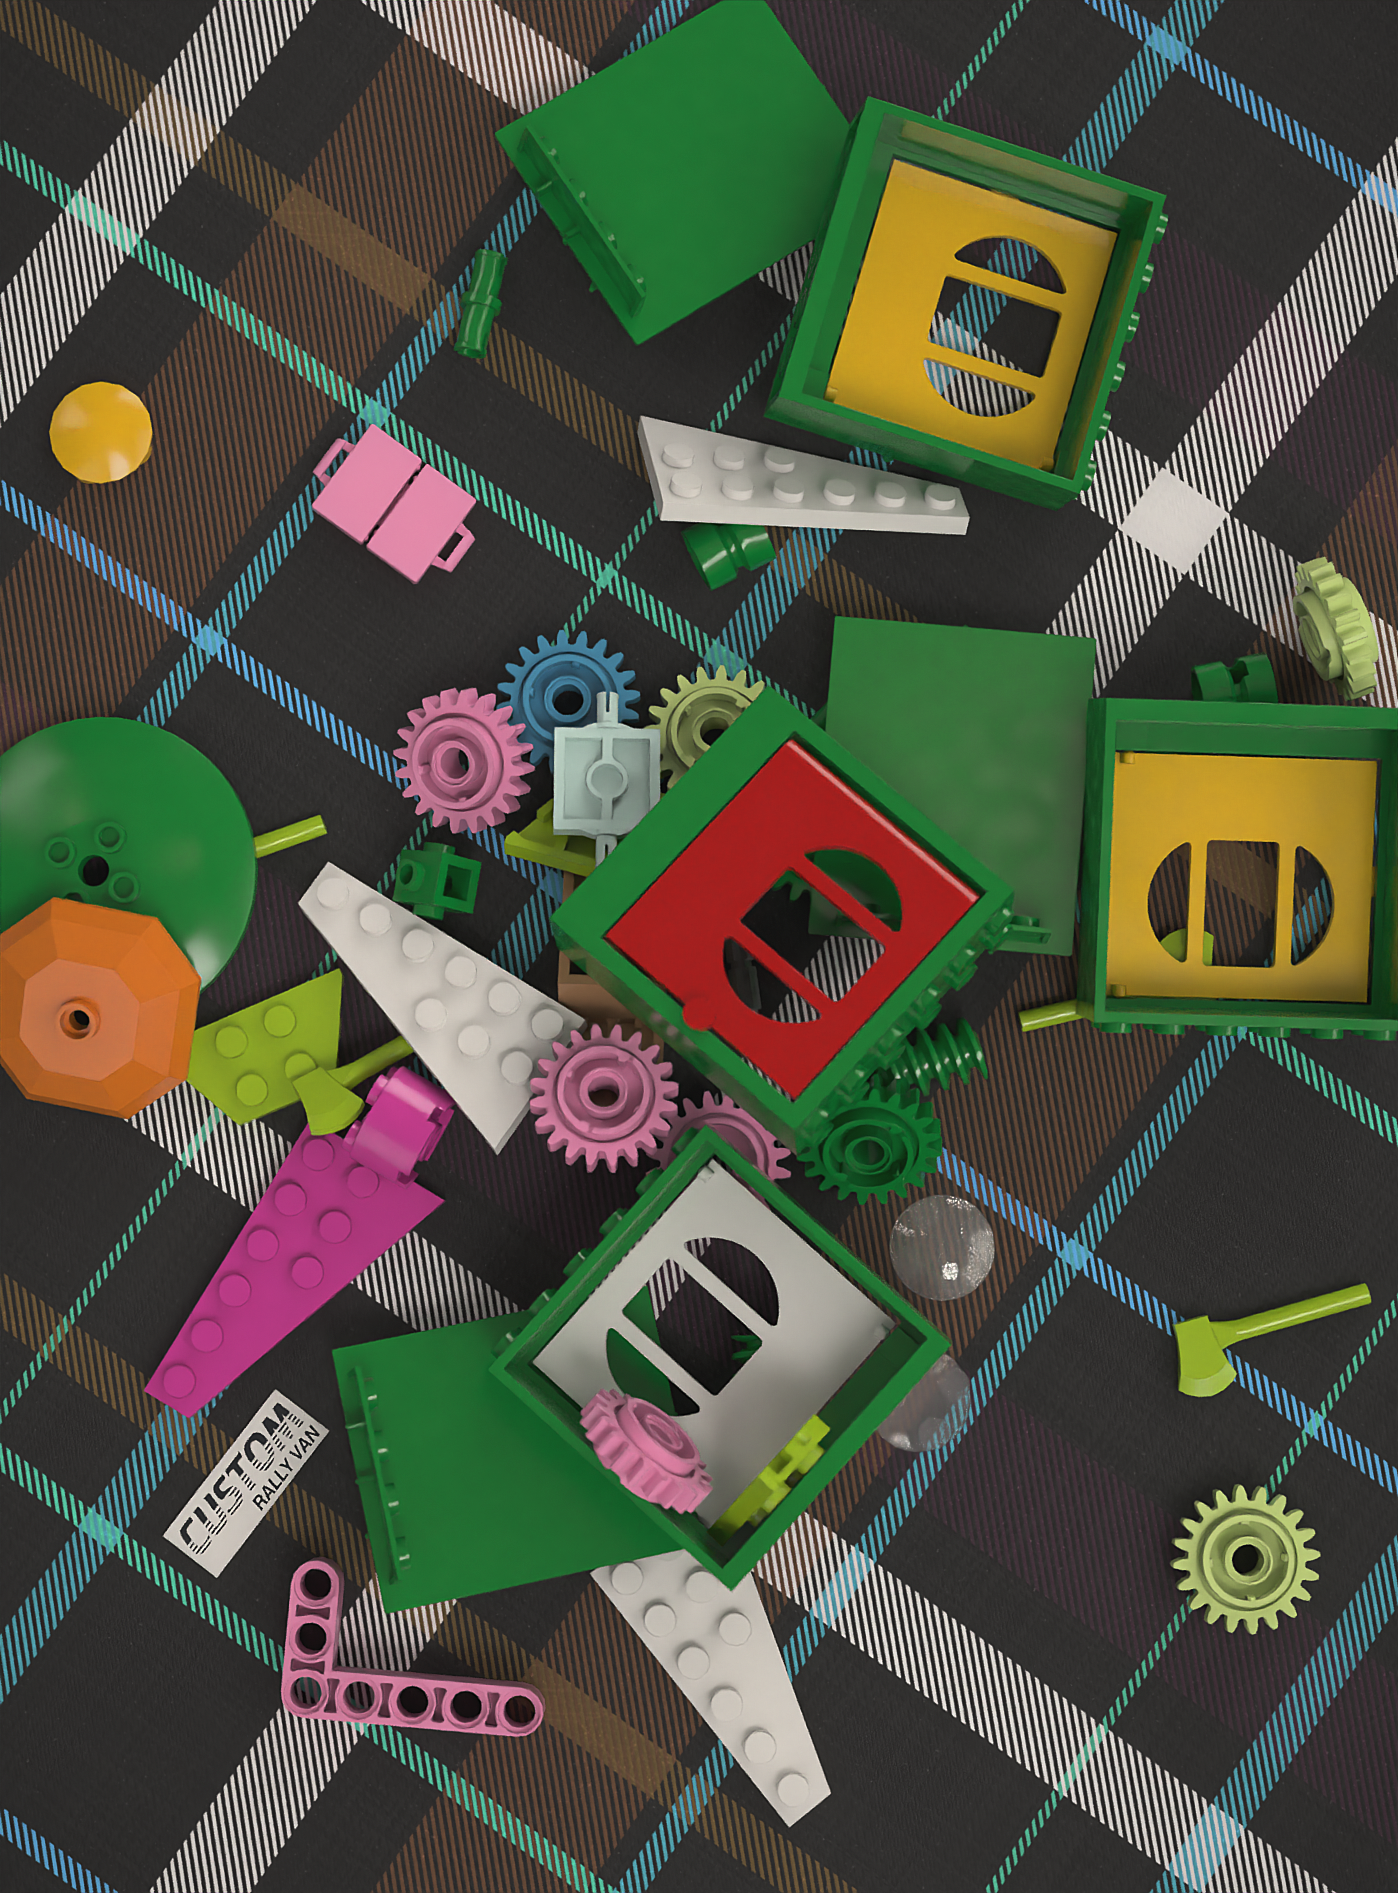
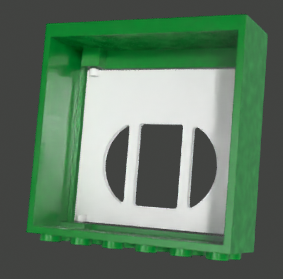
M705 1125L701 1130L692 1126L676 1142L671 1151L677 1157L666 1170L655 1167L635 1189V1192L641 1198L630 1210L626 1207L624 1209L620 1207L611 1215L599 1230L605 1238L595 1250L583 1248L563 1270V1273L569 1277L559 1290L555 1287L552 1290L548 1288L538 1297L527 1311L533 1318L523 1330L521 1328H517L515 1331L511 1329L491 1351V1354L497 1360L488 1370L732 1592L947 1351L953 1341L714 1127ZM714 1154L902 1322L889 1335V1331L896 1323L716 1161L712 1160L705 1166ZM696 1175L697 1178L535 1358L533 1363L583 1409L601 1389L606 1390L608 1393L611 1389H615L623 1398L625 1394L613 1378L607 1360V1334L610 1328H614L700 1407L698 1413L670 1417L692 1439L699 1451L700 1460L706 1464L704 1471L712 1477V1481L709 1483L713 1487L712 1491L695 1509L711 1526L814 1414L816 1415L881 1340H885L817 1416L830 1428L818 1443L825 1452L756 1527L746 1521L723 1546L706 1532L709 1528L692 1513L685 1510L681 1514L672 1505L665 1509L661 1503L649 1502L623 1486L620 1477L612 1469L604 1467L595 1453L593 1441L585 1436L589 1430L580 1424L583 1418L580 1411L528 1364ZM698 1238H721L738 1243L753 1252L767 1267L776 1285L779 1299L777 1325L772 1326L693 1256L685 1248V1243ZM667 1259H673L762 1340L761 1347L718 1395H712L623 1314L624 1307Z

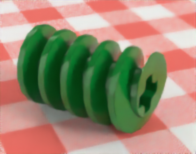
M963 1017L956 1020L955 1035H952L943 1022L938 1023L935 1027V1038L933 1041L924 1029H917L915 1031L914 1046H911L905 1037L902 1042L906 1045V1048L900 1057L888 1069L884 1070L879 1066L875 1070V1073L879 1074L882 1087H888L894 1079L898 1078L901 1079V1094L907 1093L910 1090V1085L915 1084L924 1097L929 1095L930 1081L934 1078L944 1091L950 1090L952 1073H956L964 1085L970 1084L971 1068L974 1067L978 1069L985 1080L988 1079V1071L976 1031L972 1029Z

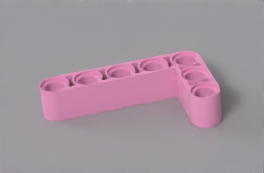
M325 1557L313 1558L307 1561L294 1573L291 1582L281 1685L282 1702L285 1708L293 1715L311 1719L515 1737L526 1736L534 1732L540 1725L545 1712V1699L540 1690L529 1683L337 1666L344 1574L336 1562ZM321 1569L329 1575L332 1587L327 1596L316 1597L307 1591L304 1580L309 1570ZM305 1623H316L324 1629L327 1641L323 1649L313 1651L307 1649L302 1644L299 1633ZM300 1677L315 1679L321 1687L320 1701L315 1704L301 1702L295 1694L294 1686L296 1680ZM361 1681L372 1687L375 1701L371 1707L360 1709L350 1703L347 1690L351 1683ZM416 1686L425 1691L428 1697L427 1709L415 1714L405 1710L400 1702L402 1689ZM461 1691L475 1693L482 1705L480 1714L473 1718L461 1717L453 1707L455 1694ZM514 1696H525L532 1701L535 1706V1716L531 1720L519 1723L513 1721L508 1716L506 1702Z

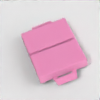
M371 424L356 445L337 438L313 470V473L325 487L313 502L312 510L359 544L369 540L368 536L378 524L380 527L374 531V536L367 544V550L414 584L420 581L431 565L452 572L475 541L472 533L462 522L475 506L476 499L429 464L423 467L418 476H414L411 485L407 484L414 473L420 471L421 458L380 428ZM343 449L349 455L333 477L330 478L325 472ZM457 532L463 538L445 562L438 555L453 534Z

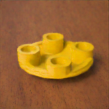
M107 382L82 385L66 395L53 413L49 430L52 451L62 467L83 483L101 484L121 480L135 471L140 464L146 462L151 455L153 432L150 415L139 397L121 385Z

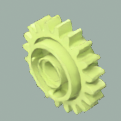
M1326 557L1317 558L1297 566L1298 572L1294 573L1298 583L1295 586L1298 595L1293 598V612L1299 617L1300 626L1298 631L1315 670L1323 680L1335 683L1338 694H1343L1345 701H1352L1375 692L1373 687L1377 686L1374 674H1377L1373 663L1378 660V644L1370 616L1357 589L1348 578H1342L1340 573L1336 574L1333 563H1328Z
M720 665L713 680L708 679L702 667H698L696 674L697 682L695 684H690L680 674L677 676L678 694L665 688L661 689V699L666 708L650 706V718L658 723V725H649L644 727V729H660V779L671 775L667 784L668 791L710 748L709 745L703 742V736L712 729L726 731L765 689V683L762 680L755 683L751 688H746V671L741 670L733 681H728L725 666Z
M1235 1484L1231 1501H1228L1220 1490L1215 1489L1213 1490L1215 1506L1212 1509L1202 1502H1194L1195 1509L1200 1515V1519L1197 1522L1188 1518L1180 1519L1183 1527L1190 1532L1189 1537L1172 1538L1171 1543L1185 1550V1556L1170 1561V1566L1179 1570H1187V1575L1175 1584L1176 1588L1179 1590L1194 1588L1195 1593L1188 1600V1607L1194 1610L1207 1603L1208 1607L1204 1614V1620L1212 1624L1221 1614H1224V1628L1228 1632L1233 1633L1238 1625V1621L1243 1619L1247 1632L1256 1634L1258 1619L1261 1617L1270 1628L1277 1629L1276 1611L1280 1609L1285 1614L1294 1618L1297 1614L1290 1602L1292 1597L1310 1600V1594L1301 1587L1302 1580L1313 1581L1319 1579V1575L1306 1568L1305 1563L1320 1557V1552L1311 1548H1304L1303 1546L1305 1541L1315 1535V1531L1311 1528H1295L1304 1514L1300 1509L1291 1510L1285 1515L1282 1513L1286 1504L1285 1496L1278 1494L1269 1504H1266L1267 1495L1264 1487L1257 1486L1251 1499L1248 1500L1244 1487L1240 1484ZM1245 1544L1253 1545L1258 1554L1255 1568L1248 1573H1237L1232 1564L1235 1550Z

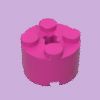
M393 1066L386 1076L381 1074L374 1083L366 1098V1103L373 1107L363 1118L362 1122L359 1120L355 1121L341 1147L350 1152V1158L398 1186L407 1189L419 1175V1173L412 1170L417 1160L421 1162L423 1160L428 1161L455 1110L451 1109V1107L456 1102L445 1089L405 1066H401L399 1069Z

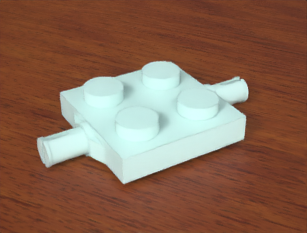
M600 692L596 695L597 723L582 728L555 727L553 835H584L591 839H596L595 869L605 859V850L608 851L609 855L617 846V840L625 838L660 801V729H634L618 723L619 694L614 692L609 694V712H606V692Z

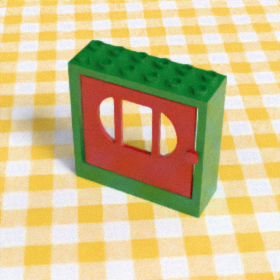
M768 685L549 917L557 947L563 954L798 1156L807 1145L813 1150L821 1144L834 1126L829 1120L843 1105L850 1110L862 1099L870 1087L866 1080L879 1066L886 1070L900 1057L906 1048L902 1040L915 1026L923 1030L933 1021L942 1008V1005L938 1003L942 996L951 987L959 991L971 979L978 968L973 962L983 951L988 948L991 952H994L1004 943L1013 930L1009 923L1015 914L1013 911L1015 889ZM824 849L846 850L864 856L878 865L891 879L899 895L902 907L901 930L899 932L892 931L805 857V854ZM787 870L794 871L885 949L884 953L841 1000L837 1002L832 1001L740 922L747 912ZM606 936V938L610 942H612L625 955H627L632 961H634L639 967H641L646 973H648L654 980H656L661 986H663L668 992H670L676 999H678L683 1005H685L684 1008H681L661 989H659L654 983H652L647 977H645L639 970H637L632 964H630L625 958H623L617 951H615L610 945H608L603 940V938ZM725 940H734L816 1010L821 1017L809 1022L786 1023L763 1017L747 1007L732 990L724 971L723 949ZM708 1029L714 1030L792 1099L796 1100L794 1104L711 1034Z

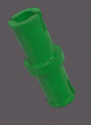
M479 249L475 253V263L468 292L462 293L460 306L464 311L457 342L454 345V351H458V354L475 359L486 357V348L493 318L500 314L502 305L498 296L504 269L508 262V258L504 257L502 253L487 249Z

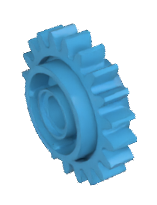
M559 630L557 645L553 647L540 635L538 636L540 651L537 654H533L522 646L519 648L525 665L519 667L518 665L507 663L505 666L506 671L515 679V682L499 683L497 687L501 694L510 697L511 700L500 703L496 706V710L507 706L513 708L511 714L513 719L507 723L509 726L519 723L525 724L526 728L520 737L517 738V741L519 743L533 744L530 764L537 766L544 757H549L551 774H554L555 727L582 728L597 723L596 695L598 693L606 692V712H609L610 692L619 694L618 723L639 722V714L631 709H627L626 706L640 701V692L624 689L625 686L635 680L634 671L618 673L617 669L622 665L624 655L620 652L608 659L605 658L607 650V640L605 639L600 640L593 649L587 648L588 640L584 631H581L578 635L576 643L570 645L564 630ZM574 691L581 695L583 705L577 713L563 715L556 711L554 702L562 692Z

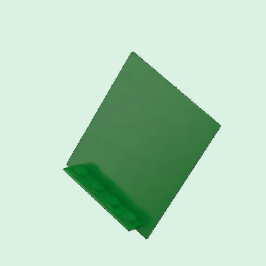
M722 0L495 132L494 137L563 237V244L569 246L592 280L589 291L599 290L635 345L639 346L816 239L850 124L765 0ZM887 178L885 179V183H884V186H883V189H882V193H881V196H880V200H881L882 195H883V191H884V188H885V185H886Z
M836 616L834 621L825 732L1015 889L1013 911L1015 914L1009 923L1013 930L997 950L1071 956L1085 794L1088 699H1092L1097 640L1088 637L971 628L967 625L959 627ZM824 849L815 851L814 865L892 931L899 932L901 930L902 907L899 895L891 879L878 865L864 856L846 850ZM812 887L809 934L874 940ZM986 948L989 954H993V952Z
M643 1286L624 1307L623 1314L661 1348L648 1287ZM587 1297L584 1300V1302L576 1309V1311L568 1318V1320L560 1327V1329L552 1336V1338L528 1363L538 1374H540L549 1384H551L580 1412L583 1410V1408L578 1403H576L567 1393H565L555 1382H553L544 1372H542L533 1363V1361L590 1297ZM528 1310L332 1350L346 1421L345 1427L348 1431L357 1475L355 1483L359 1485L368 1530L365 1538L370 1540L385 1614L684 1550L681 1545L488 1370L497 1360L491 1354L497 1343L511 1329L515 1331L517 1328H521L523 1330L533 1318L527 1313ZM610 1328L606 1341L607 1360L613 1378L623 1393L629 1394L632 1398L642 1399L651 1403L668 1416H678L674 1409L667 1376L614 1328ZM694 1510V1511L692 1512V1514H693L696 1518H698V1514H697V1512Z

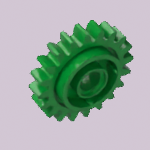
M874 1073L870 1079V1087L862 1099L850 1110L843 1105L829 1120L834 1126L821 1144L813 1150L807 1145L797 1156L798 1161L805 1162L806 1177L820 1175L819 1189L821 1191L837 1185L838 1200L841 1201L851 1191L857 1193L860 1205L866 1203L870 1193H875L881 1204H887L888 1191L890 1190L895 1191L903 1199L907 1198L908 1183L920 1188L924 1187L925 1173H935L937 1171V1157L942 1156L941 1120L933 1118V1103L925 1102L919 1104L920 1090L917 1088L901 1094V1079L898 1078L894 1079L888 1087H882L879 1074Z

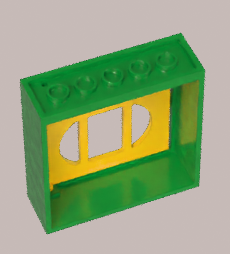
M867 96L849 125L763 417L1054 511L1059 510L1071 500H1075L1081 493V490L1087 492L1093 481L1097 462L1090 460L1095 441L1102 442L1110 423L1111 412L1105 410L1109 392L1115 393L1118 390L1125 371V362L1119 361L1124 342L1130 343L1139 323L1140 313L1133 311L1138 292L1142 294L1146 292L1154 270V264L1147 262L1153 243L1157 245L1160 243L1167 226L1168 214L1162 213L1166 195ZM892 157L991 189V191H988L910 164L893 160L886 181V185L883 191L881 202L878 208L876 219L873 225V229L870 235L868 246L865 252V256L862 262L860 273L857 279V283L854 289L852 300L849 306L847 317L844 323V327L841 333L839 344L833 360L830 374H828ZM1019 199L1024 200V201H1027V202H1030V203H1033V204H1036V205H1039V206H1042V207H1045V208H1048V209H1051V210H1054V211H1057V212H1060V213H1063V214H1066V215H1069V216H1072V217H1075V218H1078V219H1081V220H1084V221H1088V222H1091V223H1094V224H1097V225H1100V226H1103V227H1106V228H1109V229L1118 231V232H1119V233H1118V236H1117V233H1115V232H1112V231H1109V230H1105V229H1102V228H1099V227H1096V226H1093V225H1090V224H1087V223H1084V222H1081V221H1078V220H1075V219H1072V218H1069V217H1066V216H1063V215H1060V214H1057V213H1054V212H1051V211H1048V210H1045V209H1042V208H1039V207H1036V206H1033V205H1030V204L1021 202V201H1019ZM1008 238L1020 241L1037 250L1050 262L1059 276L1064 294H1058L958 261L954 255L965 246L982 239ZM945 277H952L1059 314L1058 325L1041 378L931 343L928 340L929 330ZM929 360L1030 393L1033 396V400L1020 410L1004 416L983 417L966 413L948 403L936 391L928 378L923 361Z
M1125 698L1088 699L1076 1014L1090 1020L1091 1027L1099 1028L1100 1032L1132 1033V1023L1143 1024V1029H1150L1152 1033L1171 1035L1185 1034V1025H1195V1030L1205 1031L1206 1035L1237 1036L1239 1026L1247 1027V1032L1258 1033V1036L1287 1038L1290 1037L1291 1028H1299V1033L1311 1034L1312 1038L1343 1039L1344 1029L1351 1030V1035L1363 1036V1039L1396 1040V1031H1398V708ZM1115 750H1126L1124 753L1115 752ZM1131 750L1380 759L1375 867H1373L1377 761L1134 753ZM1210 840L1275 842L1278 846L1273 964L1270 967L1205 966L1203 964L1207 844ZM1187 842L1189 844L1185 959L1179 962L1162 947L1153 932L1148 915V892L1153 876L1161 862L1175 848ZM1298 846H1301L1317 860L1326 874L1332 895V912L1327 931L1319 945L1304 960L1296 965H1292L1291 943L1295 850ZM1374 896L1369 1004L1124 997L1126 995L1367 1002L1371 897Z

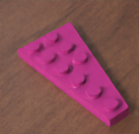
M307 1123L144 1391L187 1418H192L239 1378L243 1372L272 1350L283 1338L303 1321H306L365 1271L369 1265L446 1201L416 1182H413L407 1189L398 1186L350 1158V1152L341 1147L344 1141L343 1138L335 1133L320 1136L312 1135L309 1123Z

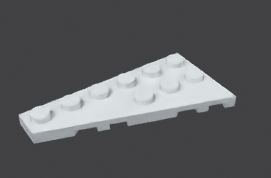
M640 415L637 434L660 520L966 535L970 517L959 488Z
M328 862L298 902L301 910L335 953L340 956L362 987L375 1000L390 1022L454 1099L465 1116L470 1119L496 1155H498L529 1111V1101L539 1097V1095L531 1091L530 1086L531 1079L546 1078L538 1070L539 1059L544 1058L555 1062L552 1043L556 1041L570 1049L572 1047L571 1031L575 1029L582 1035L588 1027L586 1020Z
M698 1514V1519L707 1528H710L711 1525ZM685 1549L596 1568L591 1571V1576L788 1827L792 1826L831 1794L751 1571L731 1592Z

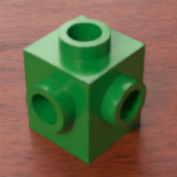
M425 842L423 851L402 849L399 866L396 871L393 901L413 906V915L432 920H443L444 912L473 914L482 862L454 855L455 847L439 843Z

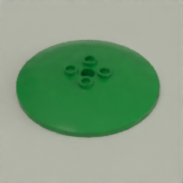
M114 717L83 718L59 723L21 740L0 756V934L53 897L157 917L202 978L199 995L204 992L228 966L238 950L248 929L257 892L258 863L253 831L236 791L224 774L209 758L180 737L150 724ZM94 857L104 858L109 866V875L106 881L99 886H90L83 876L85 864ZM75 1010V1020L81 1025H89L88 1015L82 1010Z

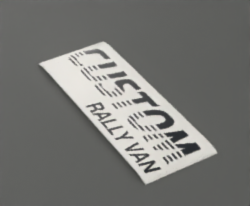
M275 1389L163 1536L217 1578L329 1430Z

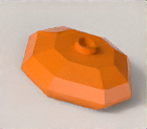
M53 897L0 934V1064L26 1099L129 1119L188 1078L202 978L157 917ZM74 1011H84L89 1017V1025L79 1024L75 1020Z

